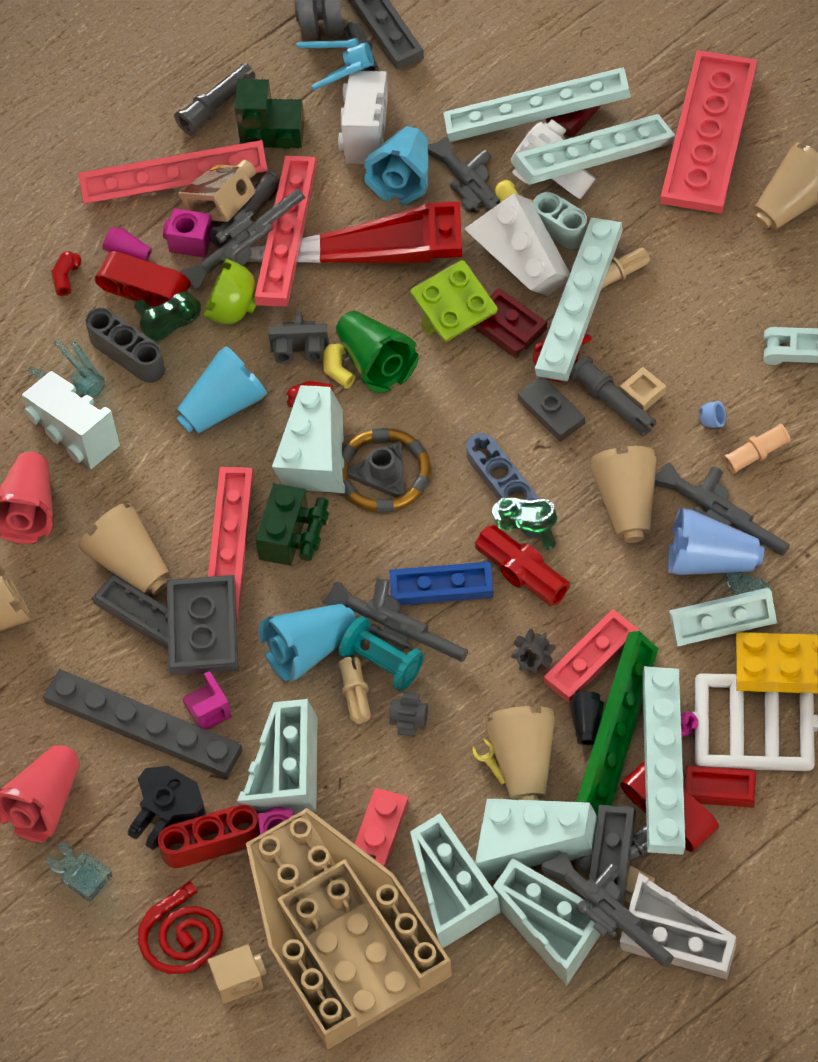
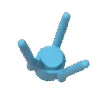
M357 38L347 41H309L296 44L297 48H348V51L343 52L346 66L329 73L326 78L311 86L312 90H317L353 72L374 65V58L367 42L359 44Z

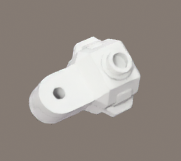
M553 119L549 123H537L518 146L511 161L515 153L566 140L563 135L566 129ZM515 168L512 173L515 176H517L520 180L527 183ZM583 169L552 179L571 194L581 199L596 178Z

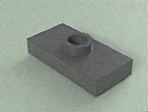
M544 377L538 378L518 393V401L560 442L585 424V417Z

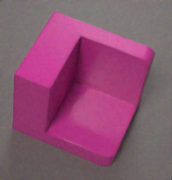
M210 671L203 674L206 686L183 698L184 705L196 725L206 730L232 717L229 702Z

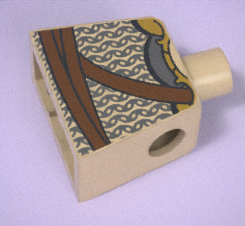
M242 160L236 166L216 165L182 189L178 194L188 211L208 213L213 221L228 222L255 194V188L250 178L256 174V170L247 160Z

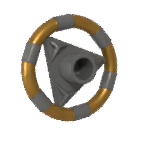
M389 428L372 429L357 435L342 449V457L344 458L342 475L343 483L345 484V493L343 495L352 504L364 510L379 513L402 509L417 500L429 483L431 462L428 452L419 440L403 431ZM395 441L387 447L375 448L367 459L347 470L354 454L362 446L371 442ZM401 444L408 447L419 464V474L410 490L404 493ZM348 478L396 498L376 500L367 498L358 493Z

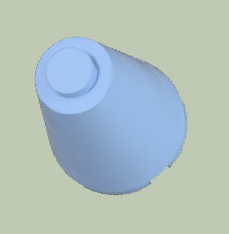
M689 508L679 509L672 529V533L675 534L673 545L669 544L667 567L669 573L675 575L753 572L756 566H761L764 557V546H760L758 538Z

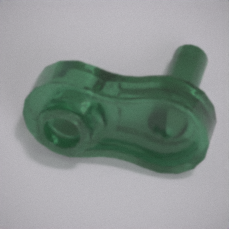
M189 292L178 293L165 304L151 308L141 299L134 304L135 310L142 316L140 329L153 341L162 340L177 328L193 323L201 312L200 302Z
M505 497L500 499L492 508L491 513L499 529H526L539 532L544 549L550 550L556 546L551 527L557 522L558 516L551 501L545 499L527 501L514 497Z

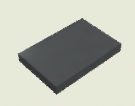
M225 575L167 580L168 663L170 676L207 673L208 671L211 673L238 671L235 576Z

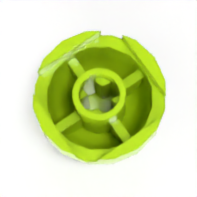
M226 258L222 266L225 268H223L221 275H218L206 304L208 309L205 310L202 317L220 324H234L240 321L246 312L253 314L256 307L254 294L256 282L247 268Z

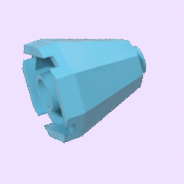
M406 126L368 154L364 162V169H366L364 182L382 200L391 201V197L401 198L399 204L408 205L425 195L428 188V138L420 129Z

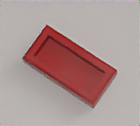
M686 765L684 790L700 804L754 808L756 770Z

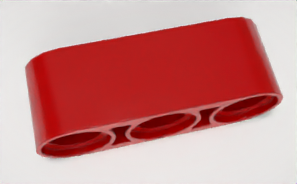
M110 251L94 277L95 283L104 291L166 312L177 311L191 284L184 274L176 270L117 251Z
M644 761L620 785L626 796L646 814ZM683 789L685 849L689 852H694L718 830L719 825L714 816Z
M237 805L169 825L158 836V845L162 858L169 867L182 868L246 849V843L260 835L258 814L251 806ZM241 823L252 824L246 830L236 829ZM208 833L218 834L212 840L202 839ZM174 843L184 844L178 850L172 851L168 849Z

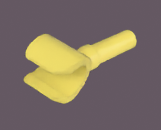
M483 739L486 745L489 746V752L486 755H479L473 746L472 752L477 760L484 761L490 767L500 784L504 785L505 781L500 767L493 756V746L489 740Z

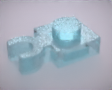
M60 843L58 845L59 850L66 857L62 861H55L53 858L48 857L46 860L50 869L56 873L65 872L61 877L63 884L91 902L113 876L111 870L84 851L78 858H75L70 846Z

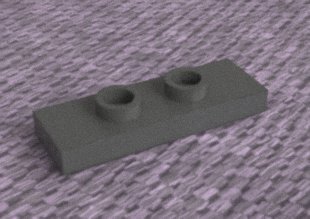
M112 574L92 597L93 603L168 650L167 607L115 574Z

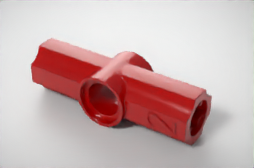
M494 524L485 527L480 532L475 542V549L500 568L502 575L512 585L518 588L524 586L550 607L557 605L564 598L570 588V582L545 564L543 557L533 546L528 543L520 545Z

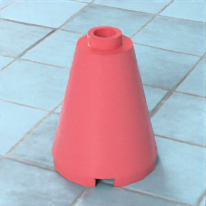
M25 452L17 457L0 486V537L15 543L32 544L38 542L39 537L45 534L47 537L50 534L54 523L48 461L36 452Z
M64 745L50 747L0 789V822L3 825L6 821L10 822L16 827L13 831L14 834L32 842L42 843L48 837L51 838L56 831L80 766L74 750Z

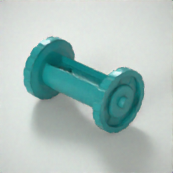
M364 616L358 617L345 632L339 646V655L346 658L352 657L356 653L392 674L394 676L393 687L400 692L404 691L418 675L423 665L424 653L418 649H413L408 655L370 633L371 622ZM366 639L370 642L368 650H365L362 646Z

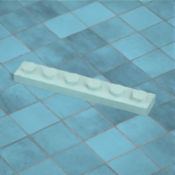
M622 67L443 113L449 141L453 142L631 98L625 69Z
M656 114L515 153L511 163L528 185L670 145L676 135L660 115Z
M591 217L535 366L536 376L568 382L623 231L622 222Z
M644 666L642 680L647 852L683 855L685 850L679 669Z

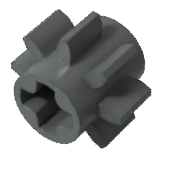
M529 629L525 638L518 635L514 641V645L518 648L514 650L511 658L517 659L520 664L519 670H533L534 674H537L541 669V664L549 668L553 661L549 655L553 653L556 645L549 644L546 638L548 633H534L533 629Z
M403 692L401 700H392L389 724L397 726L398 735L414 737L417 728L425 729L428 703H421L419 693Z

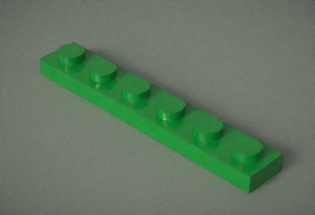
M640 631L628 632L576 802L590 803L597 817L599 805H612L643 702L642 674L644 666H654L659 650Z

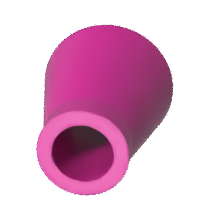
M112 227L108 231L103 243V250L108 253L110 251H117L148 261L152 252V247L147 246L122 227L119 229Z

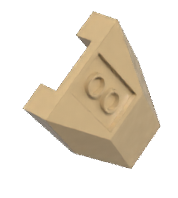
M304 809L246 843L269 950L327 1050L452 976L451 960L394 874L310 809Z

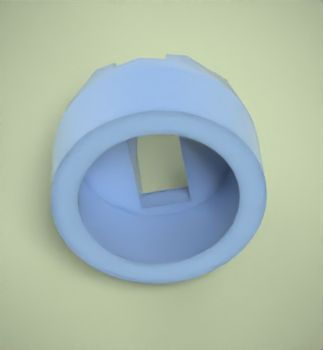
M720 401L708 402L700 408L699 413L701 415L698 418L703 426L718 428L725 425L726 411Z

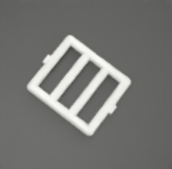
M698 674L695 677V712H692L698 719V725L695 728V765L743 770L811 771L815 766L814 732L818 731V715H814V694L799 693L801 757L779 756V692H765V756H744V691H736V674ZM709 687L730 688V755H709Z

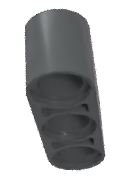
M98 307L89 311L85 322L90 342L95 348L144 382L151 383L162 378L165 367L161 349L157 343L109 309Z

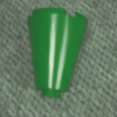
M350 311L339 319L336 326V334L362 381L370 390L376 393H386L391 391L389 387L398 382L401 385L407 381L414 372L419 359V354L415 349V346L417 347L415 341L409 336L358 311Z

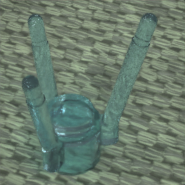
M55 340L54 344L77 369L71 377L73 386L76 388L75 393L80 398L86 395L91 398L98 396L105 386V378L95 369L82 348H80L76 341L71 343V346L85 366L78 361L60 340ZM32 366L28 369L30 373L41 379L47 375V373Z

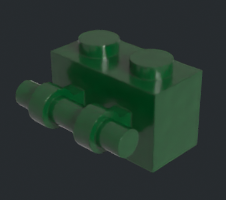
M273 483L255 539L259 560L291 566L296 549H301L299 557L304 561H311L314 551H317L320 546L321 538L319 534L321 528L327 523L329 501L323 497H318L315 506L309 509L306 489ZM304 523L309 524L307 532L301 534Z

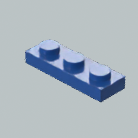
M491 562L389 570L391 596L396 598L400 605L493 598Z

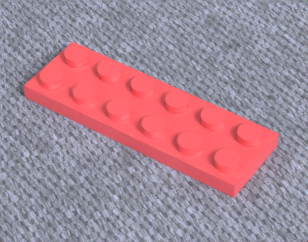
M700 50L696 51L661 192L660 204L723 214L757 69V59Z

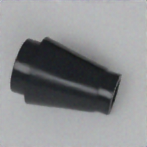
M578 692L573 694V701L569 703L577 743L580 745H594L602 719L604 702L600 700V694L597 692Z

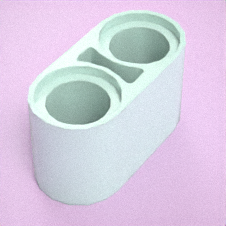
M544 192L536 196L533 205L552 240L568 249L580 248L587 230V216L585 212L551 192Z

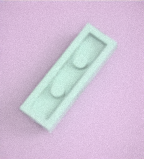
M769 588L669 610L674 641L677 646L777 623L772 591Z

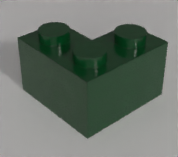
M238 79L235 115L240 144L262 140L263 147L282 149L302 148L305 121L302 99H271L269 79Z

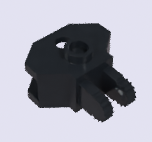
M170 766L145 768L138 778L143 800L140 803L141 811L130 825L128 835L133 839H137L150 823L156 825L146 841V846L155 850L159 846L158 836L165 827L206 815L197 782Z

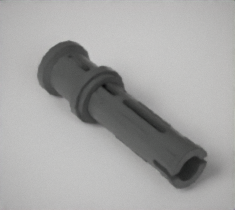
M242 63L240 67L208 93L195 96L192 104L184 110H178L174 113L178 126L189 135L195 133L198 125L206 119L211 120L216 114V109L236 93L238 79H255V72L252 71L250 74H247L252 68L248 64Z
M266 171L264 176L254 186L255 194L234 216L242 210L245 213L252 211L255 215L279 187L280 178L273 182L278 175L273 171ZM233 217L228 222L222 221L218 227H213L209 231V238L218 248L232 239L229 235L221 243L217 240L216 234L235 222Z
M584 356L573 366L569 378L574 382L579 381L586 387L593 399L601 398L635 428L641 436H645L651 431L647 427L648 425L654 428L656 420L613 384V377L609 373H603L593 365L592 358Z

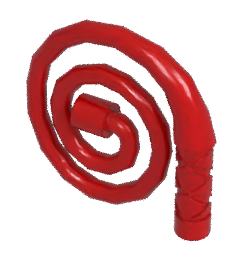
M191 881L157 904H153L138 927L137 943L143 958L154 969L167 974H186L206 964L208 962L207 959L212 958L220 948L223 936L220 919L208 909L200 906H190L172 912L163 920L159 930V944L163 952L174 960L188 961L199 956L210 941L209 928L203 921L190 918L182 921L177 926L176 941L184 951L188 952H176L170 948L166 935L170 925L176 919L184 915L198 914L207 917L212 922L215 930L213 944L206 954L185 966L166 965L159 962L151 954L148 944L149 931L156 922L163 918V915H166L198 893ZM191 926L197 927L202 934L199 944L193 950L191 949L196 945V942L188 931L184 932L187 927Z

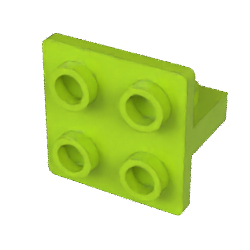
M464 260L455 263L413 287L410 292L423 312L421 327L427 335L436 331L444 342H448L496 314L498 310Z

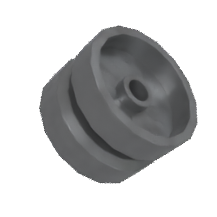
M294 0L296 21L300 23L302 42L318 39L319 20H324L325 34L329 39L344 37L340 0Z

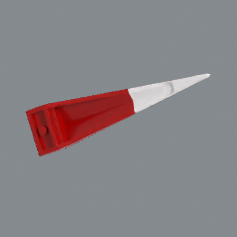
M460 201L427 203L366 223L304 237L301 241L297 262L431 263L433 258L462 257ZM266 245L251 247V257L247 262H262Z

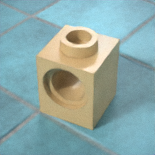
M249 944L207 959L223 1004L264 989L261 976L267 973L260 954L253 956Z

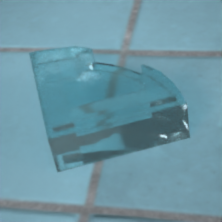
M741 572L726 574V582L733 595L764 588L770 589L768 584L762 579L758 580L754 577L743 575Z

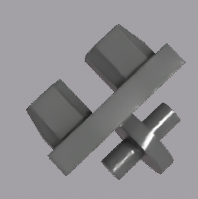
M295 312V322H283V326H269L271 352H274L277 363L293 361V351H305V359L309 362H321L323 360V352L329 345L327 324L303 321L302 312Z

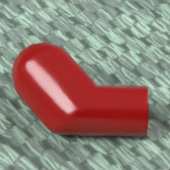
M71 251L61 253L51 271L58 296H67L72 291L68 273L70 269L77 270L78 266L81 265V257L77 253H72Z

